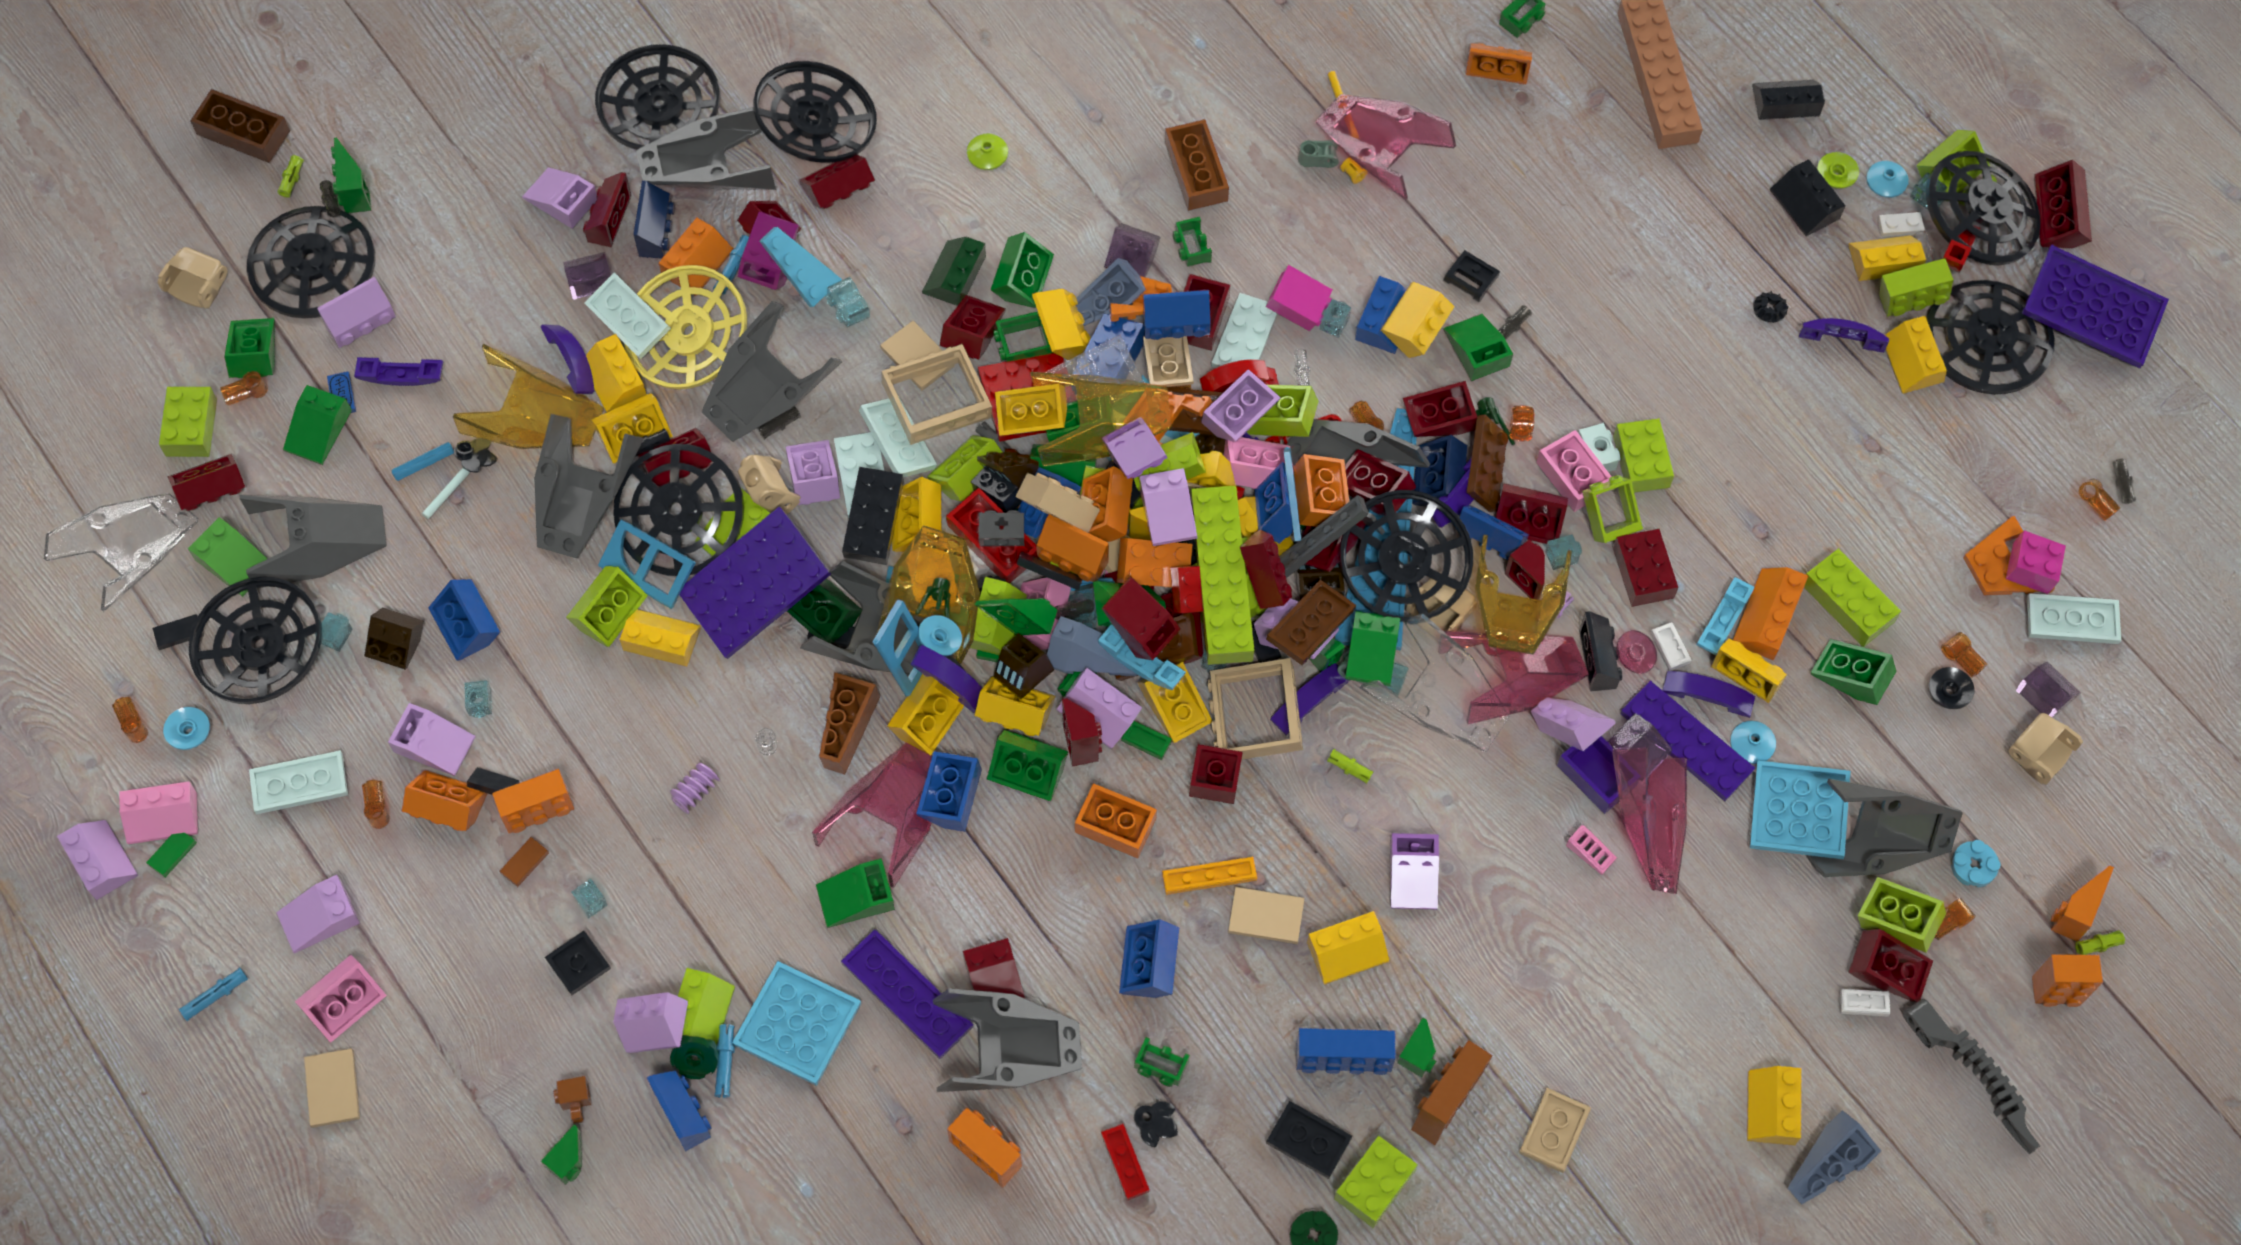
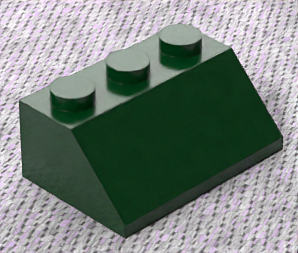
M966 236L948 240L922 290V294L958 306L963 298L968 295L986 258L985 243Z
M827 578L787 610L793 618L815 637L830 644L846 633L863 611Z

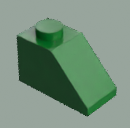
M1332 638L1315 659L1309 658V660L1319 672H1322L1340 661L1345 646L1343 643Z
M1421 1019L1397 1062L1420 1077H1423L1426 1071L1430 1073L1437 1062L1433 1059L1436 1049L1427 1019Z
M573 1125L541 1160L543 1166L565 1185L569 1181H574L579 1176L580 1169L582 1168L581 1132L576 1125Z

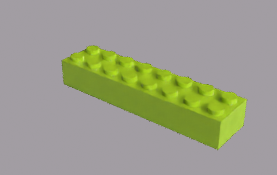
M1236 486L1191 489L1190 500L1197 532V539H1194L1197 566H1200L1202 617L1207 665L1253 662L1254 643L1245 562L1240 550L1243 544Z

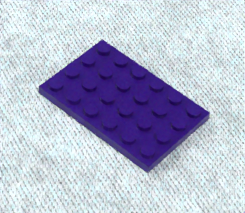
M2051 245L2021 314L2140 369L2144 365L2169 299Z
M779 506L686 582L679 595L722 655L729 659L828 578L831 573L785 511Z

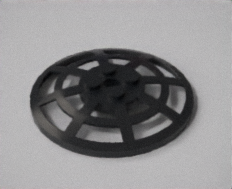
M667 44L639 47L618 57L602 74L595 92L596 111L603 128L617 142L636 150L645 145L629 142L618 136V134L628 130L638 137L649 139V143L669 134H660L661 126L672 123L679 129L696 121L703 108L713 107L710 117L716 116L720 105L718 80L708 63L688 49ZM660 55L659 66L645 68L635 73L628 65V63L645 56ZM673 55L684 58L697 65L698 68L691 75H688L680 69L668 67V57ZM621 69L628 79L621 85L617 96L604 94L610 79ZM659 73L658 80L650 81L646 84L640 79L650 74ZM703 73L708 76L712 84L714 99L702 101L701 90L696 80ZM667 74L678 76L684 81L676 86L672 82L667 81ZM634 84L638 89L634 99L623 98L628 88ZM691 86L695 93L696 101L684 102L682 93ZM658 100L664 101L661 106L654 105V102ZM603 102L615 105L617 117L621 125L610 128L604 117ZM622 106L635 108L637 116L627 121L623 115ZM695 109L692 117L686 124L679 119L683 110ZM644 122L652 126L651 134L641 132L634 127Z
M813 61L785 63L767 72L755 90L753 112L761 131L778 148L797 158L819 163L844 161L862 152L868 146L875 133L877 114L870 95L852 76L831 65ZM803 72L804 83L791 84L783 89L774 80L787 73ZM812 72L830 76L842 82L843 85L837 91H834L824 85L812 83ZM767 85L776 93L771 103L770 111L759 108L760 96ZM850 89L862 101L867 111L866 114L855 115L851 105L843 97ZM804 90L805 96L795 100L788 95L793 91ZM813 90L825 93L831 97L825 100L821 97L813 96ZM781 99L790 107L788 114L776 112L777 105ZM839 102L848 116L838 117L834 106ZM809 115L815 116L817 120L811 119ZM760 116L771 119L775 129L783 138L778 140L768 130ZM778 121L789 122L793 131L789 134L785 133ZM869 121L868 133L864 142L858 144L851 141L855 133L856 123ZM837 124H849V131L845 137L835 132ZM799 136L812 139L813 146L802 144L795 139ZM830 137L838 143L822 147L821 139ZM791 143L801 149L815 152L816 156L797 151L787 145ZM843 146L853 149L849 153L838 156L824 155V152L834 151Z
M1963 151L1947 156L1932 170L1926 185L1927 207L1934 225L1949 244L1951 240L1971 247L1958 237L1967 229L1976 237L1988 241L1987 253L1971 247L1968 258L1976 262L1997 266L2011 264L2020 260L2035 246L2041 228L2038 204L2027 183L2009 165L1985 153ZM1959 157L1977 158L1979 164L1968 165L1960 169L1950 161ZM1987 161L2004 170L2011 176V178H2009L2000 170L1988 166ZM1945 167L1955 174L1950 182L1949 192H1936L1938 177ZM1981 170L1983 179L1976 181L1967 172ZM1990 172L2000 176L2006 182L2001 186L1992 180ZM1960 178L1969 185L1965 193L1956 192ZM2017 183L2028 198L2031 208L2027 207L2024 196L2016 185ZM2011 188L2016 192L2021 204L2012 202L2008 193ZM1937 200L1950 201L1953 213L1960 222L1953 230H1951L1943 218ZM1957 201H1964L1966 210L1969 213L1967 217L1963 215ZM2013 211L2022 213L2019 227L2010 218ZM2028 216L2034 218V233L2029 244H2027L2022 235ZM1976 221L1988 227V234L1974 227L1972 223ZM2005 223L2012 232L2008 235L1997 236V227ZM2015 238L2022 249L2011 255H1996L1997 243H2007Z
M306 206L281 214L270 221L258 233L249 249L246 271L254 293L271 310L293 318L321 317L317 309L318 307L308 308V296L321 294L332 288L340 295L347 292L348 290L341 281L349 273L353 262L366 264L361 278L353 288L371 279L375 268L376 253L367 229L355 217L332 207ZM311 212L310 219L298 220L285 227L280 223L295 215ZM327 212L340 215L349 219L351 223L340 227L331 221L319 219L320 213ZM308 224L307 233L294 236L289 231L298 226ZM318 224L335 230L326 237L316 233ZM272 228L277 231L270 240L266 251L254 254L265 234ZM357 228L361 231L367 246V256L354 253L352 241L347 233ZM281 236L288 241L283 251H272ZM342 237L346 244L347 252L334 251L331 243ZM314 254V257L310 260L304 259L305 255ZM282 259L285 268L275 276L270 261ZM335 260H343L345 264L338 275L335 276L330 270ZM264 261L265 271L271 281L263 290L260 289L254 278L252 263ZM291 275L300 280V288L288 286L282 281ZM321 277L328 281L319 287L309 288V281L317 280ZM278 287L286 293L299 296V308L282 305L268 296Z
M1973 280L1952 287L1951 294L1960 302L1953 308L1948 319L1935 318L1936 312L1940 305L1933 304L1927 316V322L1933 337V327H1947L1948 340L1953 350L1944 356L1940 353L1947 370L1946 376L1969 390L1984 394H2009L2029 387L2042 376L2052 360L2055 347L2053 328L2045 325L2048 330L2049 342L2037 338V329L2033 319L2021 314L2024 307L2015 300L2003 296L2002 289L2018 295L2025 301L2029 297L2028 294L2012 285L1999 281ZM1972 286L1993 287V293H1979L1968 297L1960 289ZM1993 299L1992 308L1980 309L1973 301ZM2001 301L2012 305L2019 312L2010 315L2001 310ZM1964 306L1973 313L1969 321L1955 319L1958 312ZM2025 318L2030 327L2031 335L2019 332L2016 322ZM1954 328L1965 329L1967 341L1959 345ZM1987 329H1994L1997 335H1990ZM2017 340L2029 343L2027 351L2021 357L2013 349ZM2036 346L2047 350L2043 363L2030 375L2024 363L2031 357ZM1973 348L1984 355V361L1980 362L1974 359L1966 351ZM2005 354L2012 361L2007 364H1992L1993 357ZM1959 356L1969 365L1982 370L1980 381H1975L1962 375L1949 363ZM2016 368L2022 378L2018 382L2009 384H1988L1991 372H2005Z
M689 444L666 445L644 454L628 469L614 499L615 528H617L620 522L619 517L631 516L633 526L642 530L638 516L650 515L654 526L647 534L654 538L660 532L671 535L672 548L681 554L686 555L695 552L707 544L716 553L708 560L693 567L690 575H695L737 541L744 520L743 493L733 471L715 454L701 447ZM680 450L698 453L714 463L703 472L695 466L680 463ZM671 451L670 464L659 466L647 475L638 467L654 455ZM720 469L731 484L735 502H721L718 488L711 479ZM670 470V483L659 488L651 480L658 474ZM679 470L692 472L699 477L690 486L679 483ZM633 474L640 483L633 494L631 507L619 508L623 488L628 478ZM705 483L712 493L713 503H702L701 497L697 493ZM646 487L653 494L649 506H638L640 494L643 488ZM675 503L681 505V512L678 515L671 513V507ZM722 511H735L732 530L722 546L713 538V535L719 526ZM703 512H714L712 523L706 532L698 524L702 519ZM693 531L700 538L696 543L681 548L682 535ZM624 538L623 547L636 562L641 564L643 560L641 556L650 544L642 540L637 548L633 550L626 538ZM673 558L674 569H666L652 564L650 570L667 576H677L683 563Z
M1396 490L1375 496L1365 503L1367 510L1383 502L1386 516L1375 521L1367 531L1354 525L1341 538L1340 565L1348 588L1354 597L1374 614L1400 618V622L1414 623L1440 615L1461 597L1472 574L1473 547L1464 523L1447 504L1423 492ZM1413 499L1428 504L1422 516L1409 512L1395 513L1392 500ZM1436 509L1441 511L1452 522L1459 533V538L1447 541L1442 531L1430 521ZM1397 520H1411L1418 522L1413 532L1400 531ZM1388 523L1391 535L1384 542L1372 536L1379 527ZM1426 527L1437 537L1440 544L1429 547L1427 542L1421 537ZM1351 532L1361 539L1358 551L1359 566L1347 568L1346 546ZM1367 544L1379 550L1377 555L1378 562L1365 563ZM1463 546L1465 567L1460 582L1448 577L1451 567L1450 550ZM1407 553L1410 556V563H1402L1399 560V554ZM1443 553L1444 565L1442 573L1430 568L1433 555ZM1381 571L1388 579L1383 590L1374 583L1369 573ZM1363 576L1368 586L1379 595L1375 606L1368 603L1359 594L1350 577ZM1424 576L1437 581L1430 590L1424 594L1420 593L1417 582L1424 578ZM1396 584L1408 585L1412 597H1397L1391 595ZM1443 585L1456 590L1445 604L1428 613L1424 600L1435 595ZM1387 600L1398 604L1415 603L1419 615L1397 616L1388 614L1383 609Z
M255 577L236 582L215 595L196 618L189 639V659L193 672L199 682L209 692L224 701L235 704H256L275 699L296 686L314 664L322 640L320 614L309 596L298 586L286 580L275 577ZM277 587L290 591V594L284 604L273 600H259L257 588ZM248 590L250 603L237 608L227 618L216 611L229 598ZM298 597L310 608L315 620V624L304 628L296 612L292 610ZM261 608H274L280 610V612L272 620L262 617ZM252 610L253 619L248 620L241 626L234 623L242 614ZM289 615L294 621L297 631L285 634L281 625ZM212 618L220 624L215 635L213 650L199 651L202 632L208 620ZM228 629L234 633L231 647L221 649L223 637ZM316 633L314 648L305 666L297 663L304 649L305 637ZM258 640H264V644L260 648H254ZM298 640L295 655L290 659L284 655L287 643ZM234 656L240 663L231 674L223 664L222 658ZM214 659L217 669L226 678L216 688L205 677L200 660ZM277 662L286 666L280 673L268 679L267 668L272 667ZM247 669L258 671V681L256 682L244 681L239 678ZM291 670L298 673L284 687L271 694H267L268 685L281 680ZM235 684L245 688H258V697L240 699L228 696L224 692L231 685Z

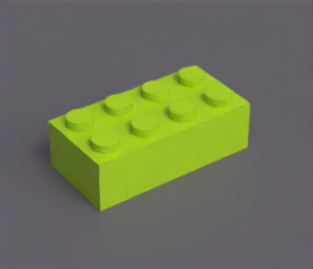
M1839 548L1806 573L1808 578L1804 588L1862 647L1868 645L1894 624L1901 613V610Z

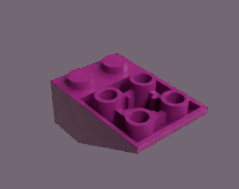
M759 212L741 257L737 277L778 290L786 284L787 277L759 241L774 227H778L795 241L799 225Z

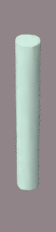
M462 468L422 512V515L429 519L470 472Z

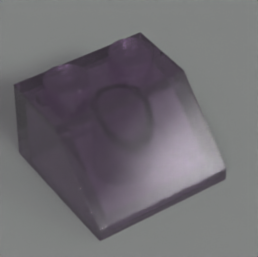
M1121 223L1115 227L1104 268H1108L1117 258L1127 260L1139 276L1146 277L1155 258L1161 236Z
M605 252L563 262L573 299L592 295L611 276Z
M2048 662L2035 668L2022 680L2016 689L2040 713L2048 714L2052 718L2081 693Z
M1636 713L1608 741L1642 776L1640 779L1642 782L1672 752V748L1657 729Z

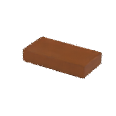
M530 837L499 872L515 886L519 887L549 854V851Z

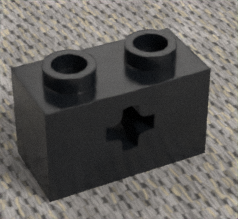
M986 467L971 481L974 491L980 488L1004 513L1015 510L1022 503V500L1016 498L1019 491L1018 487Z

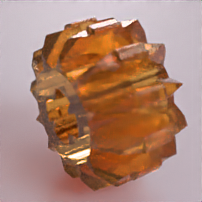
M1520 405L1512 408L1510 418V437L1512 440L1524 442L1532 439L1535 422L1533 407Z

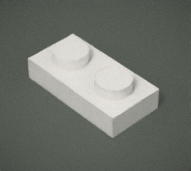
M1921 212L1879 215L1877 219L1881 238L1922 235L1925 231Z

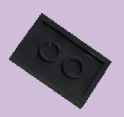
M1289 1101L1268 1137L1266 1144L1330 1179L1353 1136Z

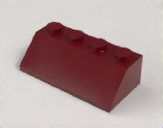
M2072 159L2036 173L2035 185L2041 221V246L2049 248L2053 245L2058 248L2073 249L2092 242L2085 169Z

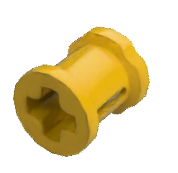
M1351 156L1341 164L1340 169L1352 178L1353 184H1356L1365 178L1368 171L1365 168H1361L1356 162L1357 159Z

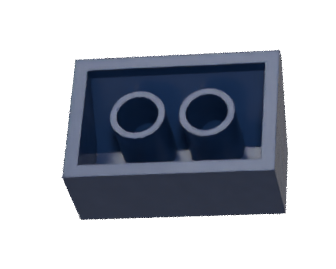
M644 180L641 183L633 236L639 257L662 259L665 256V251H669L670 240L668 233L672 232V220L670 218L675 213V202H672L670 193Z
M1453 435L1418 445L1429 461L1430 466L1428 468L1415 467L1414 483L1416 488L1414 491L1423 492L1439 499L1440 496H1448L1465 475L1463 468L1466 465L1468 445ZM1412 499V504L1416 506H1428V504L1422 501Z

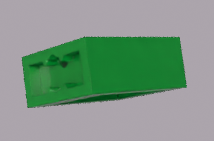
M1038 312L996 321V330H993L995 342H999L1001 348H998L1001 361L1009 362L1054 353L1049 345ZM1036 327L1040 328L1045 346L1009 353L1004 335Z

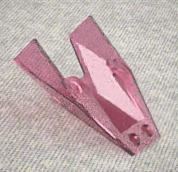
M1341 94L1316 120V124L1351 159L1405 201L1408 199L1403 175L1389 169L1413 144L1445 148L1456 147L1451 122L1402 101Z
M1442 631L1440 654L1482 644L1487 654L1498 657L1506 676L1504 682L1470 702L1466 720L1468 725L1532 710L1545 698L1554 697L1589 674L1574 637ZM1491 642H1492V644H1493L1495 650H1492V649L1489 647V644H1490Z
M908 743L902 745L854 784L812 831L815 845L818 847L821 845L836 820L845 812L859 814L864 810L897 829L888 870L889 883L894 888L930 832L932 823L917 816L916 813L932 756Z
M1648 748L1612 749L1622 822L1651 890L1677 894L1687 828V758L1651 759L1648 777Z

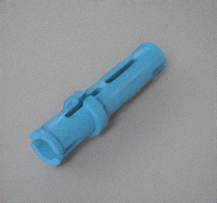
M746 235L740 237L737 246L730 252V258L721 273L730 282H732L739 269L741 257L749 239ZM725 287L724 291L722 292V295L726 294V291L728 290L727 287Z
M239 967L223 980L221 978L216 981L217 984L182 1008H179V1011L185 1020L189 1021V1019L224 995H230L231 990L249 979Z
M726 1024L719 1025V1045L716 1046L719 1053L714 1096L720 1098L723 1088V1098L730 1097L732 1053L735 1052V1047L732 1044L735 1026L729 1024L726 1034Z

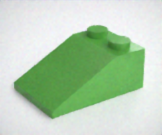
M220 517L188 548L196 562L228 586L248 579L246 569L267 560L259 550ZM248 590L240 592L238 594L243 597L248 592Z

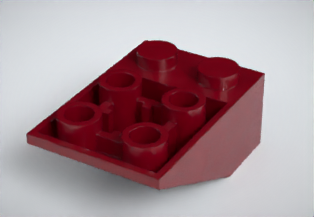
M1129 577L1102 607V610L1136 658L1153 661L1180 631L1171 614L1132 577Z

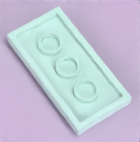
M615 273L585 302L640 359L671 329Z
M1239 293L1212 360L1211 367L1217 368L1240 360H1260L1278 315L1276 312L1265 307L1268 301Z
M889 398L860 406L859 412L893 473L903 474L904 478L935 469L937 464L924 441L910 445ZM900 399V402H901V404H902V406H903V408H904V410H905V412H906V414H907V417H908V419H909L911 425H914V423H913L911 417L909 416V414H908L906 408L904 407V405H903V403H902V401H901V399Z
M871 432L834 438L848 519L859 467L884 471L881 450Z
M2029 593L2027 596L2029 638L2119 644L2121 642L2119 600Z
M341 750L249 769L253 807L256 815L348 796Z

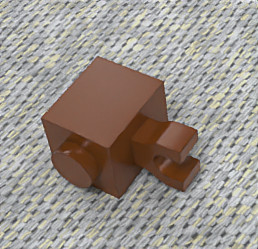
M581 1076L556 1081L557 1089L553 1090L555 1103L559 1104L563 1111L570 1109L571 1119L574 1124L583 1123L581 1107L592 1105L587 1078Z

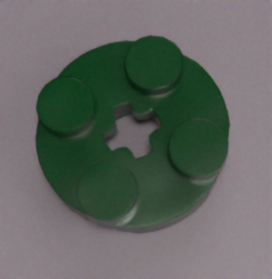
M682 1035L680 1047L672 1048L670 1054L672 1067L675 1066L681 1076L684 1075L685 1078L694 1080L703 1079L707 1074L714 1073L719 1061L716 1043L711 1039H704L698 1036ZM691 1055L697 1056L699 1058H697V1060H692Z
M1307 1211L1299 1215L1292 1223L1289 1236L1290 1244L1337 1245L1338 1228L1333 1219L1325 1212ZM1310 1230L1320 1233L1317 1242L1307 1238L1310 1235Z

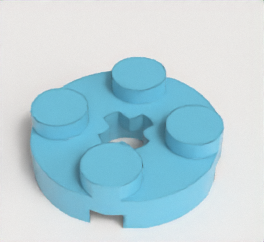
M1981 840L1965 842L1956 849L1952 856L1951 868L1954 876L1962 884L1984 887L1990 884L1997 876L2001 864L1991 847ZM1972 859L1980 863V869L1970 866Z

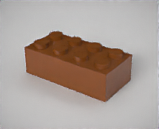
M1206 120L1165 128V145L1188 211L1227 202L1229 198V185Z

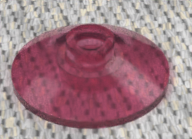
M1631 630L1621 635L1618 639L1617 655L1626 669L1633 673L1643 674L1655 666L1657 661L1656 647L1646 634Z

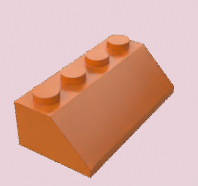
M1788 567L1762 568L1733 641H1738L1747 650L1774 661L1808 575Z

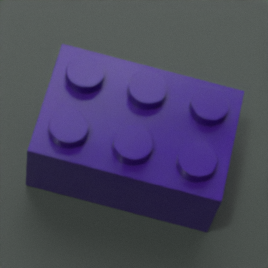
M1602 736L1584 751L1571 746L1560 755L1557 767L1604 814L1638 786L1642 777Z

